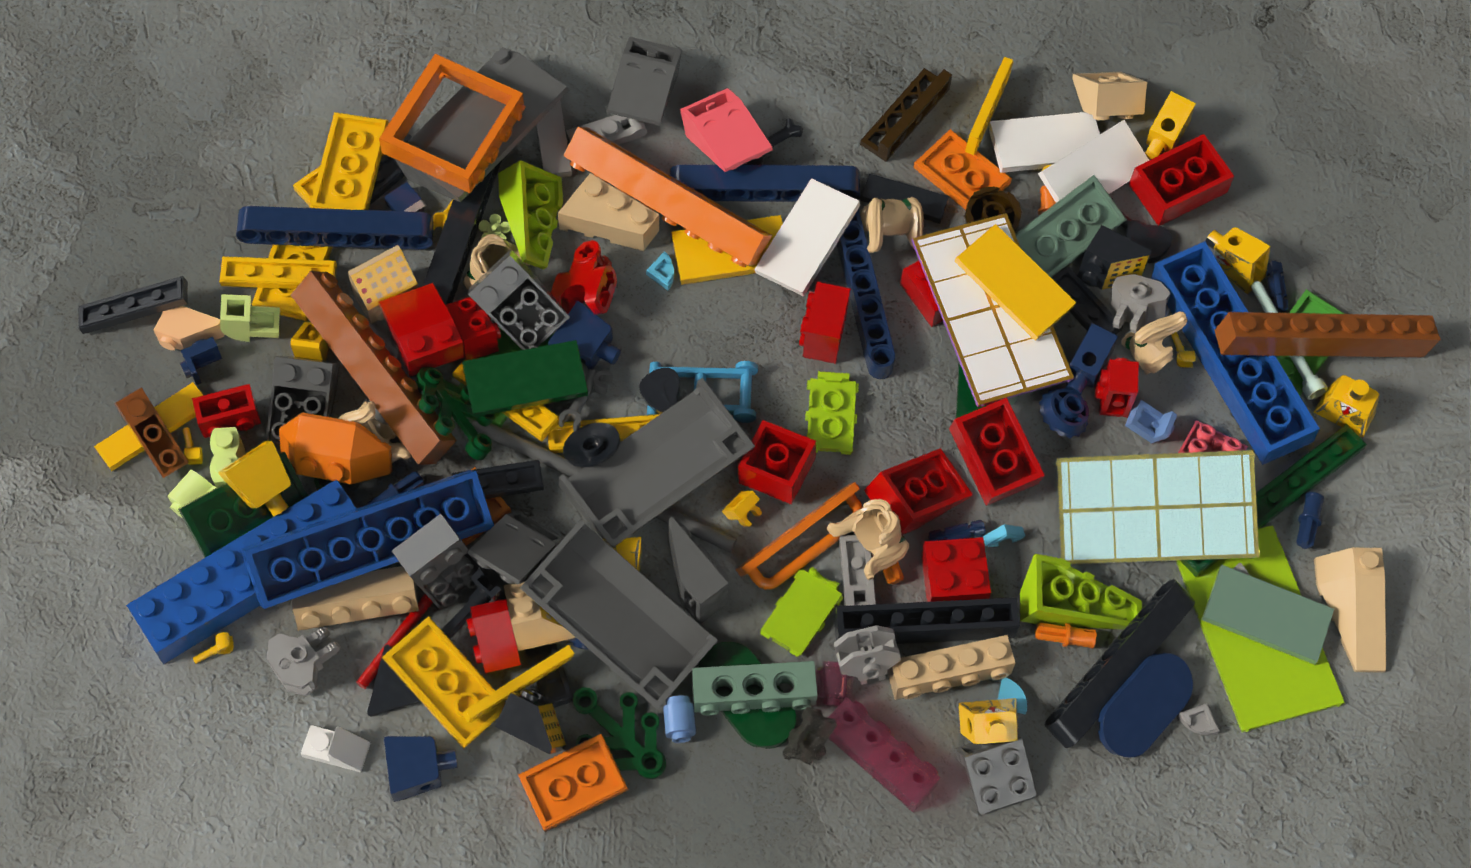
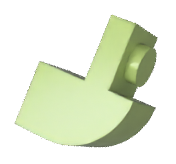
M221 294L220 329L224 335L245 342H250V337L279 338L280 307L251 306V296Z

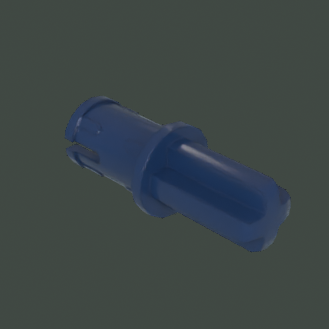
M413 472L394 486L392 484L388 485L389 488L367 503L372 504L424 486V480L419 473Z
M1316 492L1306 493L1303 512L1298 517L1300 526L1296 543L1302 549L1314 546L1317 529L1322 524L1320 514L1324 496Z

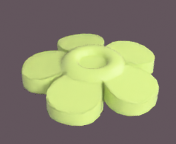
M498 214L490 216V223L487 220H482L479 223V230L484 233L481 238L486 235L495 234L507 240L504 234H508L511 231L509 223H501V216Z

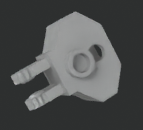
M1136 274L1116 277L1112 284L1111 305L1117 311L1113 327L1120 329L1124 321L1129 322L1130 332L1136 333L1141 326L1167 317L1169 309L1166 303L1170 297L1169 290L1161 281Z
M876 625L847 632L834 642L841 674L857 677L861 685L867 684L868 679H875L877 677L879 681L886 679L885 674H888L887 670L901 660L892 628Z
M320 628L306 638L304 635L296 638L279 633L268 641L266 659L287 692L308 696L317 690L318 671L324 668L322 663L337 654L341 648L337 642H331L319 651H314V647L329 637L330 631L327 628Z

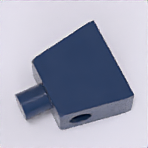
M577 301L568 313L570 318L556 330L548 345L577 340L581 362L587 366L588 370L593 369L600 358L614 365L621 354V350L611 345L613 340L611 326Z
M1093 323L1091 324L1070 363L1074 379L1068 382L1066 389L1074 390L1081 395L1086 386L1094 387L1101 375V370L1105 368L1113 354L1118 338L1117 335Z
M384 737L390 794L394 802L441 787L440 771L458 768L456 750L438 752L434 737Z

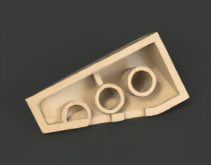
M1352 547L1316 557L1314 564L1317 589L1320 596L1324 597L1327 606L1334 608L1331 620L1335 622L1341 635V643L1354 672H1385V571L1382 548Z

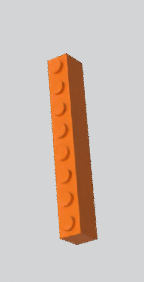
M577 127L563 155L571 160L570 165L582 172L588 170L626 195L637 199L639 203L649 209L662 214L661 219L673 226L679 224L686 228L684 233L697 240L701 237L709 242L707 246L721 254L723 251L732 256L731 261L742 267L757 265L772 237L771 234L588 127Z

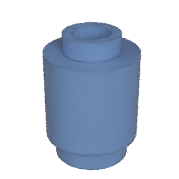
M678 695L667 698L665 700L666 705L663 707L666 737L672 739L674 743L690 741L691 737L696 734L694 705L690 703L688 696Z

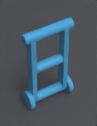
M741 361L736 363L735 368L661 367L659 362L650 363L649 373L660 368H671L675 370L679 377L695 378L694 390L696 389L697 381L701 378L705 382L706 378L740 379L739 405L724 406L733 415L735 421L749 423L756 420V411L751 409L752 375L758 373V365L755 362ZM647 405V415L658 414Z

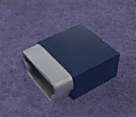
M408 182L384 197L387 206L392 211L425 213L427 205Z

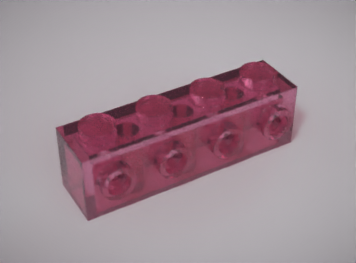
M846 698L823 722L821 733L914 813L938 786L940 777L937 775L938 771L929 762L920 761L914 755V750L906 742H898L891 736V730L883 722H875L869 717L867 709L858 701L852 702L849 698Z

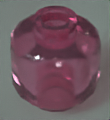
M824 661L823 666L815 669L817 697L823 699V705L841 706L842 700H848L852 697L854 677L842 675L838 662Z

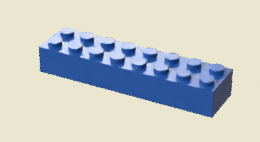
M1204 241L1155 263L1151 279L1161 281L1169 290L1170 297L1166 304L1171 313L1175 314L1182 311L1186 314L1188 321L1182 328L1183 333L1262 465L1314 442L1320 428L1276 356L1221 355L1214 330L1229 312H1248L1207 243Z
M467 470L241 548L259 605L266 609L399 562L392 550L439 514H442L461 539L490 530L494 524L477 472Z
M334 480L126 606L164 665L260 606L241 548L356 509L340 483Z

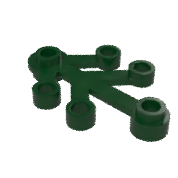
M421 368L416 380L418 387L423 391L422 398L418 403L420 409L428 414L433 413L439 405V401L435 397L436 394L441 401L439 419L435 424L436 431L443 436L450 435L455 428V422L451 419L453 417L469 439L465 446L466 452L476 460H484L492 449V441L487 435L478 434L466 416L477 421L480 425L488 427L495 419V414L473 418L472 408L469 406L471 404L467 385L462 389L444 380L442 373L436 368ZM449 394L460 398L462 402L452 398Z
M587 687L578 689L573 696V705L576 711L581 714H589L612 736L604 737L609 750H627L634 756V758H614L619 770H637L646 779L660 777L665 771L666 759L663 753L657 750L656 731L660 725L659 717L655 713L649 712L644 714L641 719V726L645 731L644 749L635 740V710L638 706V699L634 693L626 692L620 697V708L623 710L622 728L597 705L598 699L594 690ZM627 698L634 700V704L630 707L623 704V701ZM583 699H589L591 705L582 707L580 702ZM651 718L656 721V724L653 727H648L645 725V721ZM583 734L579 736L576 741V746L579 745L582 741L589 740L593 737L588 734ZM653 760L657 765L653 769H648L645 763Z

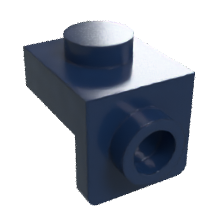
M214 338L198 340L192 346L181 350L185 361L180 362L186 378L193 377L196 385L201 384L196 370L222 359Z

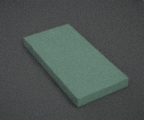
M1093 175L1015 233L1021 249L1044 272L1052 277L1086 251L1101 225L1114 230L1127 219L1096 176Z
M1221 565L1202 620L1315 665L1318 662L1334 608Z

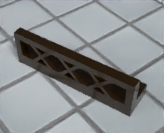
M924 68L860 140V145L887 162L950 90L952 74L943 69L936 76ZM924 79L931 82L925 91L920 90V84ZM917 99L909 109L905 110L904 102L906 100ZM901 117L892 128H889L888 120L890 118ZM885 135L880 141L879 147L870 141L874 136Z

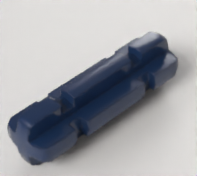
M1274 260L1268 263L1266 275L1270 276L1267 277L1270 299H1273L1272 302L1278 313H1283L1289 309L1288 300L1285 299L1287 297L1284 275H1281L1284 273L1281 262Z
M982 520L972 521L970 525L964 523L946 527L944 531L940 529L930 531L928 540L980 538L985 535L986 528Z

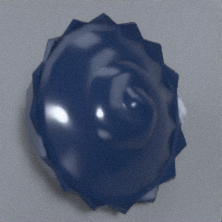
M1064 388L1049 390L1048 393L1042 395L1043 399L1039 402L1041 406L1039 413L1043 416V422L1049 425L1050 430L1056 431L1059 436L1065 435L1068 438L1073 436L1079 437L1081 433L1086 432V426L1089 425V408L1080 394L1074 390Z

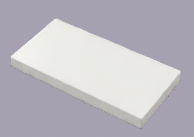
M1086 112L990 121L988 125L1000 173L1043 169L1044 166L1056 163L1100 135L1096 119H1093V115Z
M1123 120L1044 169L1038 175L1057 203L1093 175L1096 176L1107 193L1110 194L1129 182L1134 168L1149 161L1129 126Z
M811 179L754 269L756 274L805 296L860 207V201Z

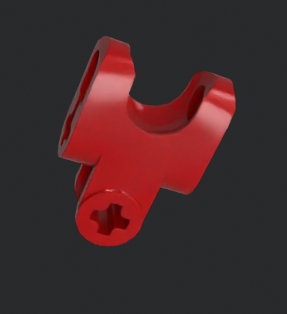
M590 240L581 244L574 253L570 270L558 273L555 278L551 294L567 314L577 301L580 303L585 302L594 315L607 313L617 284V276L612 267L611 260L607 256L601 255V247L598 242Z

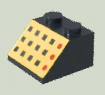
M1101 225L1085 251L1077 276L1089 286H1095L1101 290L1112 288L1116 277L1131 274L1143 276L1152 251Z
M533 688L510 693L495 727L548 754L563 751L566 746L553 704L545 700L546 695Z

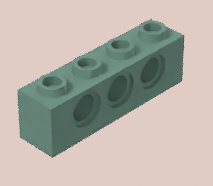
M814 661L692 668L694 713L701 712V715L704 716L717 715L719 711L730 710L734 714L748 713L750 709L775 712L779 711L780 707L807 710L811 706L816 705L817 685ZM781 683H787L792 686L793 690L789 693H783L778 690L777 686ZM750 685H758L763 691L760 694L753 695L746 688ZM719 687H728L732 693L729 696L723 697L718 695L716 690Z

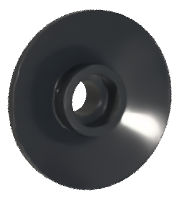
M587 424L580 427L577 432L574 431L567 438L563 446V453L566 460L574 466H595L613 456L619 447L620 436L617 429L610 424Z

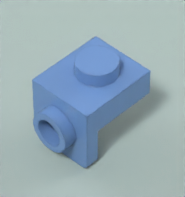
M1138 400L1134 402L1125 426L1148 442L1154 443L1167 439L1173 433L1177 414L1173 411L1162 414L1143 400Z

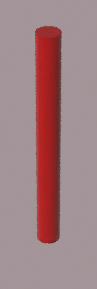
M426 594L418 602L419 611L410 612L385 645L393 648L411 632L433 603ZM384 647L356 681L363 689H366L376 677Z

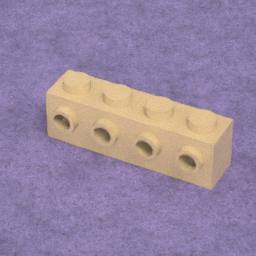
M403 566L371 571L292 599L298 631L419 611L415 582Z
M1008 635L902 657L887 672L894 699H913L924 693H940L949 690L951 687L961 685L972 686L988 679L1000 680L1011 675L1016 662Z

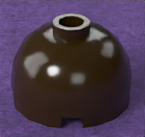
M998 187L982 188L974 192L967 203L964 215L965 223L968 224L1007 213L1015 232L1022 215L1020 203L1013 194L999 191L1000 188Z

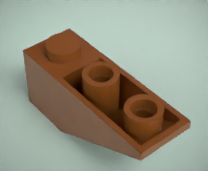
M142 387L114 403L163 478L189 463Z

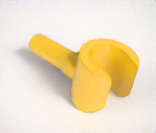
M453 199L443 212H437L433 215V230L436 227H442L443 230Z
M1178 333L1171 334L1177 351V366L1193 368V362L1196 358L1195 351H1185Z
M185 427L182 431L185 440L184 455L189 462L188 464H202V447H193L190 428Z
M228 632L215 635L216 645L194 656L195 664L212 655L231 653L234 649L233 637Z

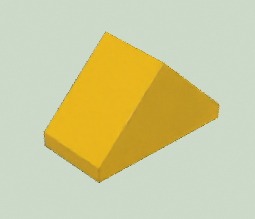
M304 322L291 338V348L294 357L326 361L329 346L311 322Z

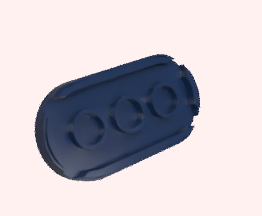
M1170 653L1155 654L1147 657L1105 704L1099 714L1100 730H1098L1101 743L1110 753L1128 758L1143 754L1185 707L1193 690L1192 674L1185 661L1177 655Z

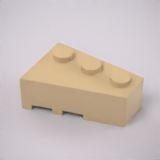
M591 173L558 212L559 230L568 232L569 229L584 233V236L593 238L597 236L609 239L610 243L642 251L646 249L659 232L658 213Z

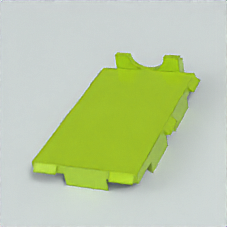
M818 371L817 379L810 378V380H807V390H810L809 410L806 411L805 421H808L807 437L816 440V453L818 451L841 452L844 455H851L853 453L854 424H857L855 401L856 393L859 391V383L849 381L850 373Z
M814 567L809 569V573L803 569L798 570L793 577L795 578L794 582L783 597L780 596L775 603L777 605L760 630L761 635L767 639L772 638L773 642L786 650L790 649L789 652L796 657L801 656L817 633L822 631L826 625L825 621L834 610L835 605L839 606L844 598L842 593L838 591L840 583L825 578Z

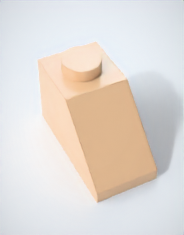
M184 306L163 311L154 328L159 344L168 350H175V348L183 350L201 339L213 337L214 340L224 337L220 329V319Z

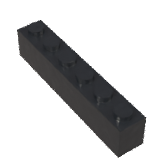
M1017 597L836 606L834 616L836 641L847 632L876 625L892 628L896 644L985 640L1008 635V638H1015L1020 627Z

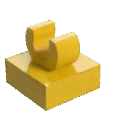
M741 491L722 512L729 520H738L742 526L750 527L752 523L748 520L747 513L751 511L754 516L762 515L761 509L755 505L760 498L754 491Z

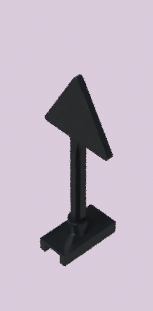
M480 569L471 577L477 589L469 597L470 600L442 628V631L449 639L463 627L468 618L472 617L470 607L506 599L502 590L497 585L494 587ZM389 645L384 646L382 657L392 649ZM382 657L367 715L370 717L420 702Z

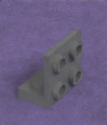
M1018 736L1017 741L969 743L954 748L957 760L966 767L976 808L980 814L1036 796L1021 737Z

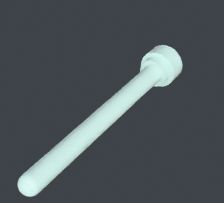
M1254 281L1251 288L1265 313H1278L1262 283ZM1290 356L1303 379L1302 391L1306 398L1313 400L1328 391L1327 385L1322 378L1312 373L1304 357Z

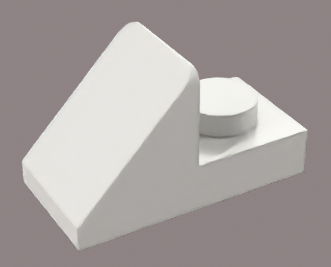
M310 725L301 756L361 772L371 743L338 726L335 731Z

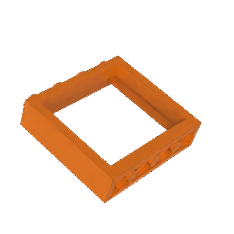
M434 54L380 136L379 141L382 153L471 194L479 181H483L485 170L489 163L493 164L496 161L501 144L509 140L515 122L522 119V113L526 108L523 93ZM444 77L506 105L466 169L403 141Z

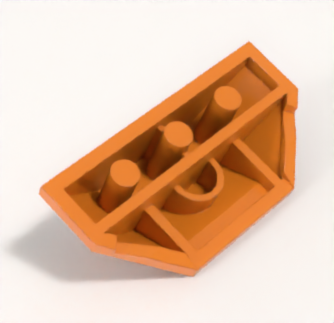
M302 412L279 428L281 453H286L298 475L355 484L385 476L392 472L391 446L386 442L382 443L375 434L358 422Z

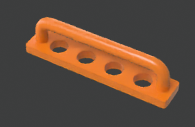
M853 482L845 486L735 570L740 577L748 574L753 583L759 588L772 590L838 542L840 536L833 537L830 533L770 578H765L757 568L842 502L846 501L852 513L863 508L861 502L854 494L860 490L857 483Z

